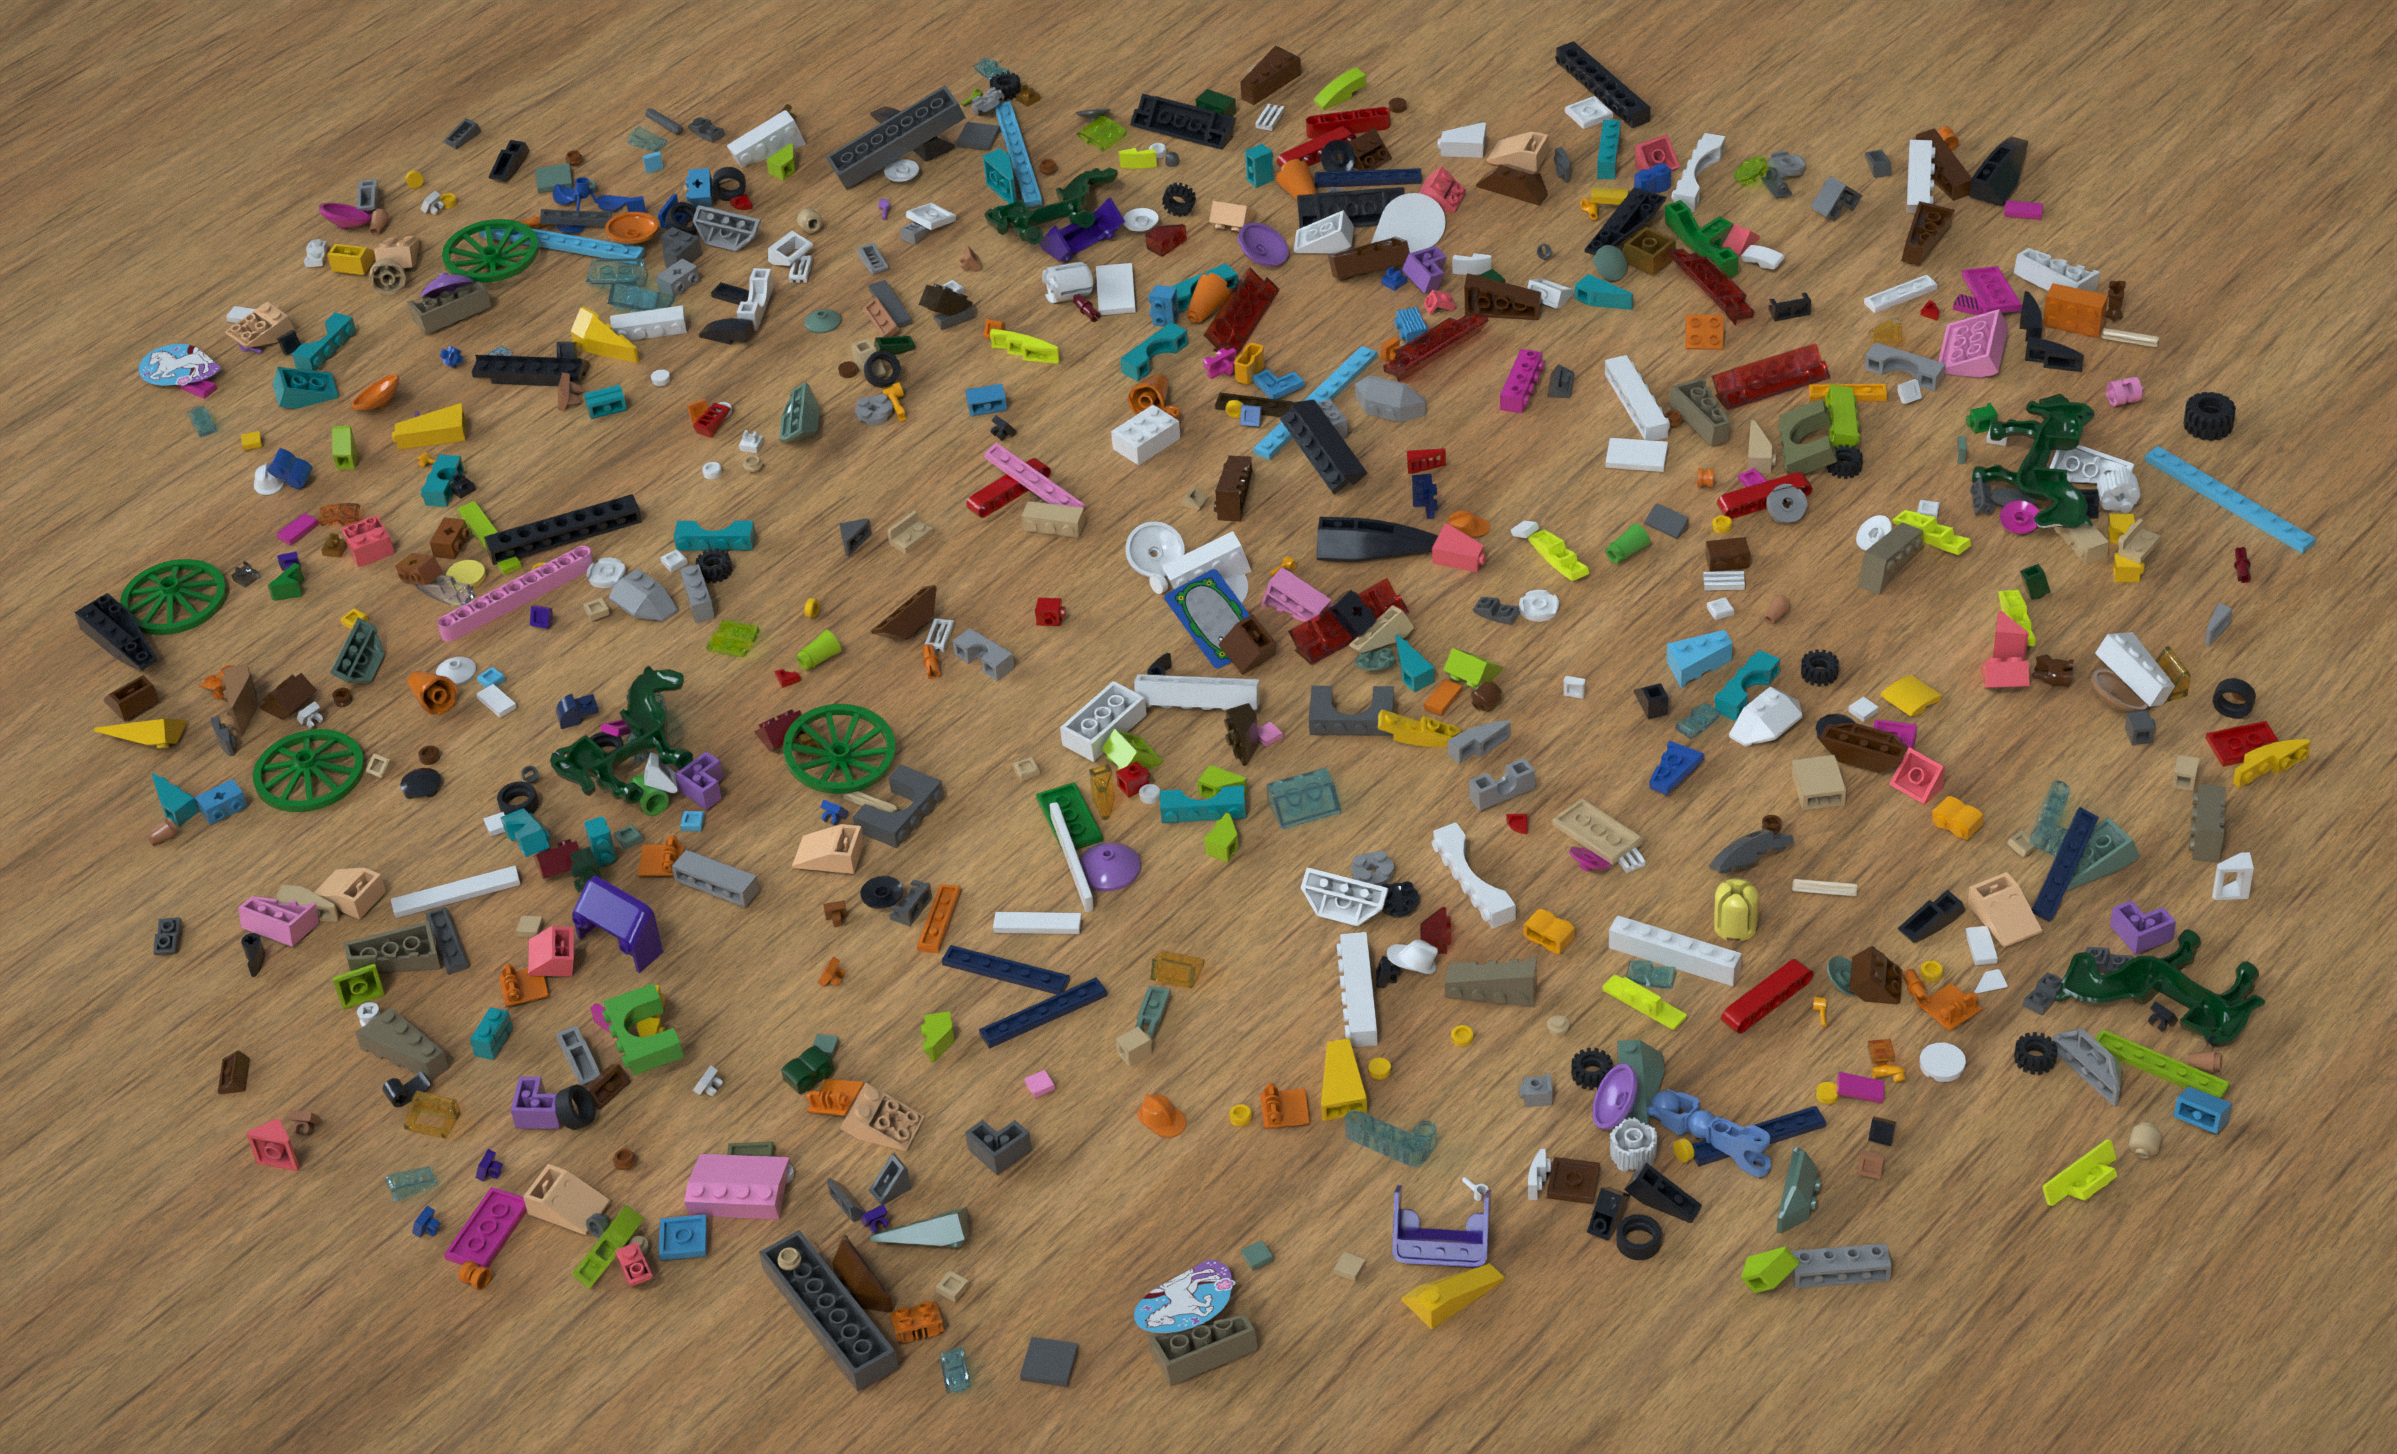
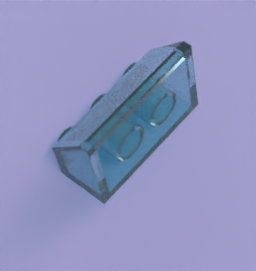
M645 258L591 260L586 284L592 288L646 287L648 272Z
M612 283L607 304L614 306V310L624 311L626 308L630 309V313L668 308L675 301V297L659 291Z
M1327 768L1266 784L1268 804L1281 830L1341 813L1335 786Z

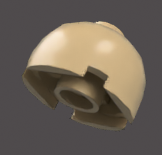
M385 258L378 260L372 265L369 272L371 287L381 295L396 294L405 285L406 276L404 269L393 259Z

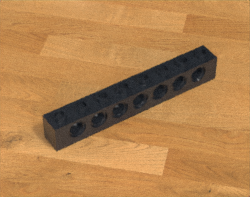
M1573 41L1556 48L1555 59L1557 64L1563 67L1567 73L1571 74L1631 128L1650 122V106Z
M633 494L484 536L486 549L492 564L496 565L497 562L513 557H524L642 523L640 508Z

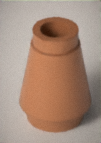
M377 209L372 213L369 229L371 234L379 235L388 223L389 214L385 210Z
M1783 595L1773 597L1764 620L1769 624H1774L1790 609L1789 599Z
M167 818L160 821L146 837L153 846L175 836L178 829L172 820Z
M2216 1051L2188 1053L2187 1065L2214 1074L2215 1071L2221 1072L2222 1053H2216Z

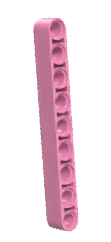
M587 546L577 547L440 617L437 624L442 640L447 642L456 640L586 573L590 564L593 563L590 548Z

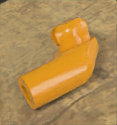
M1587 198L1580 201L1581 209L1589 213L1591 220H1596L1598 218L1597 204L1589 202Z
M1883 1065L1871 1068L1873 1079L1892 1075L1894 1082H1901L1906 1079L1905 1070L1899 1066Z

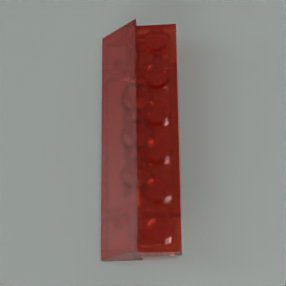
M1683 248L1668 250L1667 254L1681 271L1735 326L1737 320L1753 318L1755 311L1745 302L1747 295L1709 256L1701 257L1698 253L1688 254Z
M1251 267L1244 272L1204 333V336L1215 346L1212 350L1213 352H1218L1222 348L1226 350L1234 348L1237 352L1235 356L1240 353L1280 290L1268 277L1262 279Z
M1476 313L1470 317L1463 316L1458 320L1449 317L1395 350L1396 358L1383 365L1384 372L1397 376L1398 382L1404 380L1480 333L1489 321L1488 317Z
M1815 343L1739 366L1711 377L1717 392L1716 398L1726 410H1730L1830 379V374L1825 360L1822 361L1817 344Z
M1388 578L1357 593L1361 598V602L1372 610L1376 619L1384 614L1392 605L1403 610L1405 614L1409 612L1401 595H1396ZM1328 609L1288 630L1297 648L1294 651L1310 665L1348 646L1356 639H1353Z

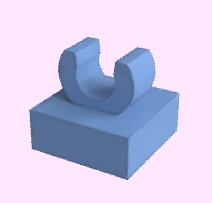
M1242 405L1240 425L1260 426L1261 407Z

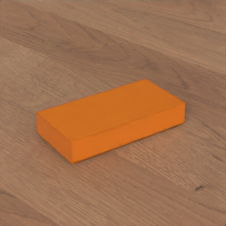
M1444 679L1426 700L1424 709L1442 716L1462 692V685Z

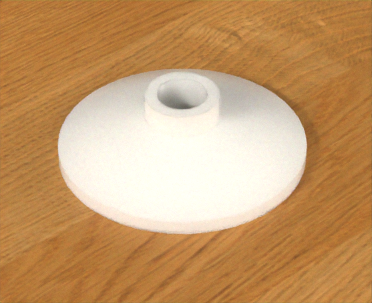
M908 159L895 160L884 169L885 176L889 180L897 182L910 180L919 173L918 164Z
M1147 208L1133 209L1123 217L1125 220L1124 226L1132 231L1149 230L1155 227L1159 221L1158 214Z
M1882 515L1871 517L1865 521L1857 533L1856 541L1858 546L1864 551L1869 549L1892 530L1891 521Z
M453 657L442 662L438 666L436 674L446 676L456 685H460L473 678L476 673V665L469 658Z

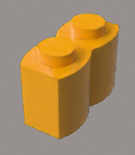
M1251 342L1245 346L1243 353L1235 359L1236 382L1248 385L1253 382L1252 376L1264 368L1263 345Z
M1947 796L1932 811V822L1938 828L1950 830L1956 837L1968 840L1983 826L1984 814L1972 806L1965 805L1955 797Z
M1538 909L1524 923L1523 935L1530 941L1541 944L1547 950L1560 954L1575 938V927L1567 920L1556 918L1550 911Z

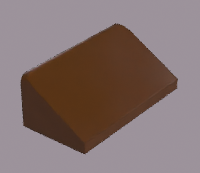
M239 1050L222 1059L218 1086L219 1094L237 1093L246 1090L250 1058Z
M612 1064L587 1085L585 1089L592 1096L595 1107L600 1110L631 1081L619 1064Z

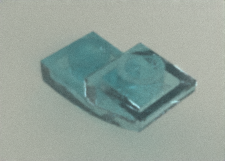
M989 58L981 59L978 64L974 65V69L989 80L992 79V76H996L997 73L1001 75V72H1004V74L1010 72L1009 69L998 67L997 61L990 60Z
M197 406L187 412L192 425L200 437L218 431L205 406Z
M1701 704L1692 709L1689 717L1678 721L1675 729L1689 739H1692L1711 726L1720 717L1721 712L1710 704Z
M1630 961L1626 978L1648 987L1672 989L1677 972L1675 967H1653L1652 961Z
M963 1346L940 1353L947 1394L961 1392L971 1387L970 1374L967 1369L966 1354Z

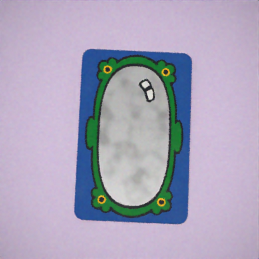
M1212 569L1165 594L1164 599L1213 667L1221 668L1230 663L1231 660L1219 647V643L1236 623L1247 618L1250 614L1220 573Z

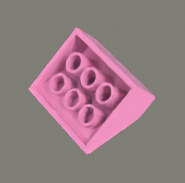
M1999 309L1947 324L1938 362L1946 364L1945 374L1981 378L1992 376L1999 372L2009 327Z
M700 1154L689 1178L684 1200L689 1216L706 1214L709 1217L780 1219L790 1158Z

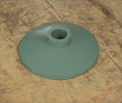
M820 309L807 315L804 323L805 327L811 332L827 333L840 325L841 317L834 310Z
M1841 956L1831 958L1827 964V972L1832 983L1844 994L1857 996L1849 990L1852 962Z

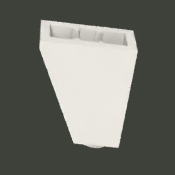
M1486 123L1443 131L1441 139H1438V149H1441V156L1483 158L1486 142Z

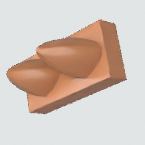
M562 372L558 386V410L565 411L567 405H575L582 402L575 394L586 391L581 385L570 381V374Z

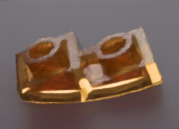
M338 503L320 507L318 523L321 526L337 521L341 525L352 523L358 520L361 506L358 503Z

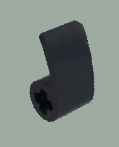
M1165 653L1149 667L1147 675L1166 676L1165 671L1172 667L1171 653Z
M249 933L242 938L241 944L246 958L249 960L247 965L251 977H256L263 965L265 950L260 936L256 933Z
M419 1072L404 1085L398 1078L389 1079L384 1083L382 1090L394 1107H402L425 1093L431 1085L425 1075Z

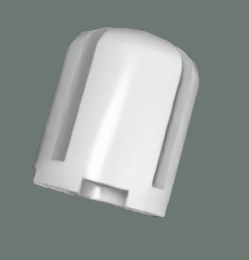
M1083 262L1048 267L1047 270H1043L1042 283H1046L1048 294H1045L1050 303L1073 300V296L1081 294L1084 298L1088 297L1093 289V276L1090 269Z

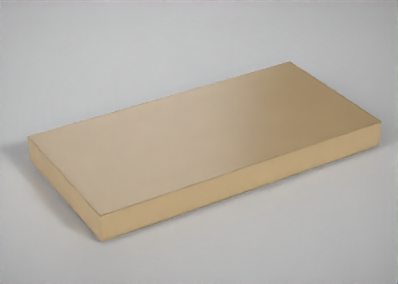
M1580 799L1552 819L1554 827L1612 865L1618 862L1622 856L1625 857L1628 852H1632V849L1643 844L1641 836L1584 799Z

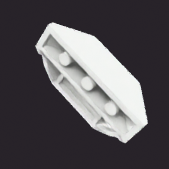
M1769 687L1743 708L1729 737L1745 747L1751 746L1752 743H1763L1777 739L1802 718L1799 700L1782 690Z
M1308 867L1306 868L1301 885L1303 893L1318 917L1357 927L1383 910L1389 890L1386 887Z

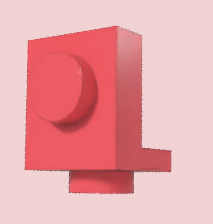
M1432 290L1424 303L1428 314L1431 315L1437 307L1453 311L1456 307L1450 293Z

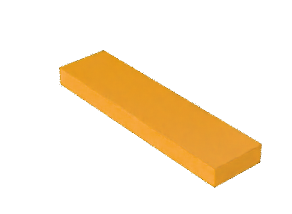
M1809 384V402L1823 399L1825 402L1830 384ZM1833 384L1852 387L1856 401H1887L1886 384Z

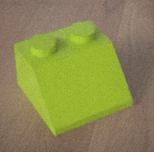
M1452 648L1443 671L1450 673V678L1460 681L1462 678L1467 681L1466 685L1476 688L1483 681H1492L1502 671L1503 667L1470 652Z
M1117 729L1112 731L1101 748L1107 754L1106 758L1118 766V770L1136 761L1142 767L1150 770L1164 761L1141 737Z
M375 963L332 978L343 1010L385 996Z

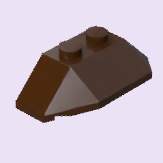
M1511 164L1497 166L1486 173L1476 184L1478 188L1538 206L1548 196L1540 173Z
M930 585L921 588L915 595L873 628L871 633L892 639L904 638L907 640L913 637L915 631L926 626L929 623L928 620L934 616L936 586Z
M1857 723L1827 724L1820 737V742L1832 755H1835L1839 762L1877 773L1901 764L1908 750V746L1903 744L1894 733Z
M847 1235L842 1236L832 1262L834 1274L862 1309L892 1312L893 1306L890 1294L877 1279Z

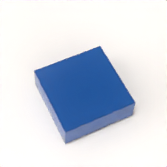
M643 196L626 198L628 212L646 213Z

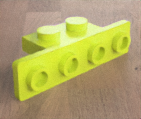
M1613 975L1602 986L1604 992L1672 1030H1675L1686 1019V1013L1662 1001V997L1626 977L1621 978L1618 975Z
M2106 1139L2044 1184L2042 1188L2047 1204L2054 1206L2067 1195L2085 1201L2117 1177L2115 1168L2108 1166L2117 1158L2112 1141Z

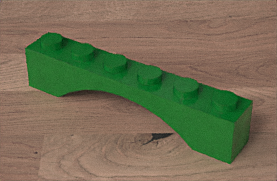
M1682 200L1665 205V224L1722 280L1738 274L1739 256L1729 247H1719L1714 243L1708 245L1695 238L1696 231L1700 227L1691 209Z

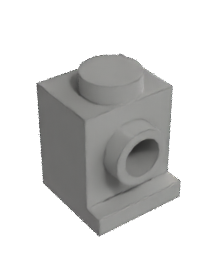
M1546 1073V1076L1523 1078V1084H1519V1096L1524 1098L1525 1107L1552 1105L1550 1073Z

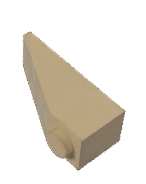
M1751 420L1747 471L1755 468L1759 473H1771V465L1775 466L1776 454H1772V444L1756 421Z
M1392 605L1370 628L1352 641L1349 646L1359 653L1395 643L1396 635H1399L1402 639L1407 637L1409 632L1414 629V626L1403 610Z
M280 886L275 898L278 900V903L289 904L290 901H297V905L309 906V903H316L319 921L339 922L335 904L302 886Z

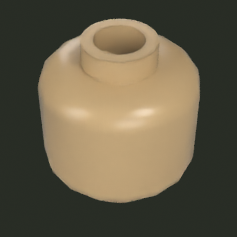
M804 209L797 217L799 227L806 233H816L822 227V217L814 209Z
M2142 1122L2131 1130L2128 1143L2129 1149L2135 1153L2136 1157L2141 1159L2155 1156L2159 1152L2162 1134L2154 1124Z

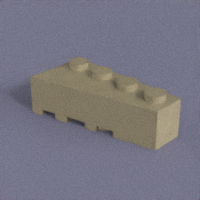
M480 282L459 287L456 289V292H441V295L435 298L426 296L422 298L423 301L414 303V300L407 302L413 321L425 334L434 333L440 328L451 326L459 320L468 319L471 315L482 313L492 307L487 289Z
M1705 378L1672 386L1669 405L1674 410L1679 411L1683 419L1711 446L1727 442L1730 421L1723 409L1719 408L1718 400L1713 398L1711 388L1706 386Z
M1900 523L1867 549L1864 553L1858 587L1880 595L1917 550L1922 547L1923 530Z
M2199 784L2198 792L2193 793L2192 805H2196V807H2192L2191 820H2195V823L2191 822L2190 835H2193L2194 838H2190L2189 851H2193L2192 860L2215 863L2220 861L2225 823L2226 787Z
M429 921L344 943L351 971L374 963L378 973L441 969Z
M1537 957L1529 958V961L1519 962V959H1510L1508 963H1497V960H1490L1486 964H1478L1477 962L1449 963L1445 979V998L1534 1007L1537 990Z
M389 1008L355 1032L361 1050L373 1052L376 1057L380 1059L386 1058L398 1067L404 1066L408 1068L409 1072L416 1075L422 1072L429 1081L434 1080L449 1069L444 1051L392 1008Z
M1245 1314L1216 1320L1214 1325L1205 1326L1200 1324L1190 1330L1171 1332L1158 1337L1157 1333L1148 1335L1151 1354L1170 1386L1258 1350L1255 1329Z

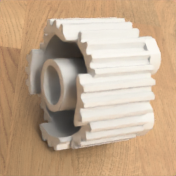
M2119 467L2116 468V471L2108 472L2107 475L2104 473L2098 477V494L2102 507L2105 510H2112V512L2120 510L2122 513H2128L2132 510L2134 504H2137V501H2139L2141 493L2136 476L2132 472L2130 473L2129 468Z
M1629 1117L1628 1120L1623 1119L1619 1126H1615V1129L1610 1133V1157L1617 1164V1168L1626 1172L1630 1169L1631 1171H1634V1169L1638 1170L1646 1162L1653 1166L1657 1153V1132L1655 1128L1645 1125L1644 1122L1640 1123L1635 1117L1633 1119Z

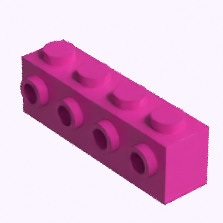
M1520 349L1500 394V410L1523 413L1525 406L1529 405L1530 395L1534 394L1535 383L1539 382L1540 372H1543L1545 368L1542 352Z

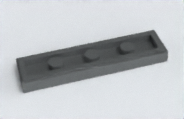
M541 209L540 224L605 227L606 223L612 218V213Z
M886 280L868 285L873 297H877L899 328L912 324L911 317Z
M443 907L425 913L448 975L468 969L467 960L447 908Z

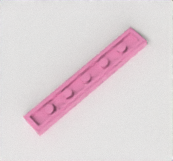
M997 442L984 453L986 460L1049 504L1085 509L1084 503Z

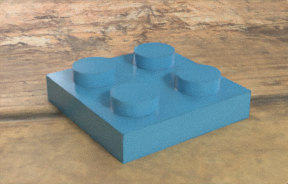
M706 1214L660 1219V1261L707 1256L708 1220Z

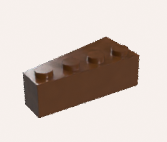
M1275 45L1240 82L1241 99L1255 105L1301 75L1300 57Z
M1936 129L1916 134V140H1932V147H1935V158H1931V163L1935 164V168L1930 180H1934V183L1953 201L1969 196L1971 176Z
M1919 201L1901 261L1920 265L1950 229L1955 210Z
M1395 236L1328 255L1332 276L1339 280H1346L1353 275H1364L1370 271L1404 264L1410 251L1407 240Z
M1467 273L1464 286L1465 316L1539 320L1541 292Z
M1229 455L1226 463H1224L1223 472L1215 490L1214 512H1217L1218 520L1241 522L1253 472L1252 457Z

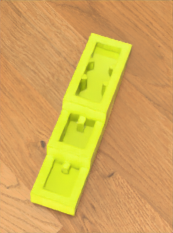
M991 329L990 339L992 348L1007 349V354L1022 355L1024 361L1060 363L1059 349L1053 344L1020 333Z
M1904 510L1893 519V523L1897 526L1900 523H1905L1923 530V542L1941 550L1960 555L1971 546L1970 538L1954 535L1953 528L1937 524L1936 517Z
M1545 529L1528 536L1529 542L1544 559L1571 581L1589 574L1588 567L1577 561L1576 553L1566 548L1564 540Z
M2019 590L1998 591L2002 611L2029 633L2027 646H2035L2036 638L2031 630V621L2027 615V605Z

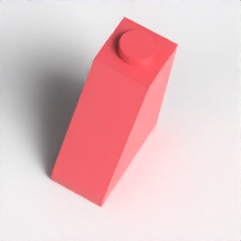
M1444 524L1432 547V563L1478 573L1481 565H1484L1486 562L1484 545L1451 525Z

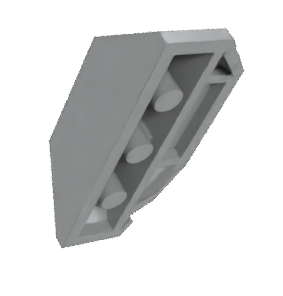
M698 205L692 222L706 245L738 252L756 237L761 220Z
M1371 375L1355 383L1356 399L1365 414L1399 423L1423 417L1427 414L1426 398L1420 396L1406 384Z
M639 569L634 570L613 584L609 599L635 618L657 619V621L664 622L678 613L676 605L664 587Z
M2082 1028L2055 1034L2053 1041L2056 1042L2057 1056L2114 1107L2117 1106L2121 1086L2122 1065Z

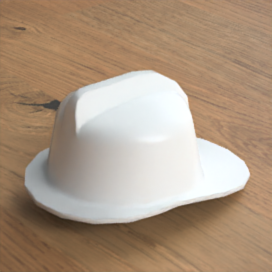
M269 463L260 466L255 472L254 489L262 495L274 494L284 484V480L274 477L267 471Z
M1414 940L1408 945L1395 944L1387 949L1388 959L1398 967L1425 974H1432L1436 970L1434 960L1438 949L1423 940Z

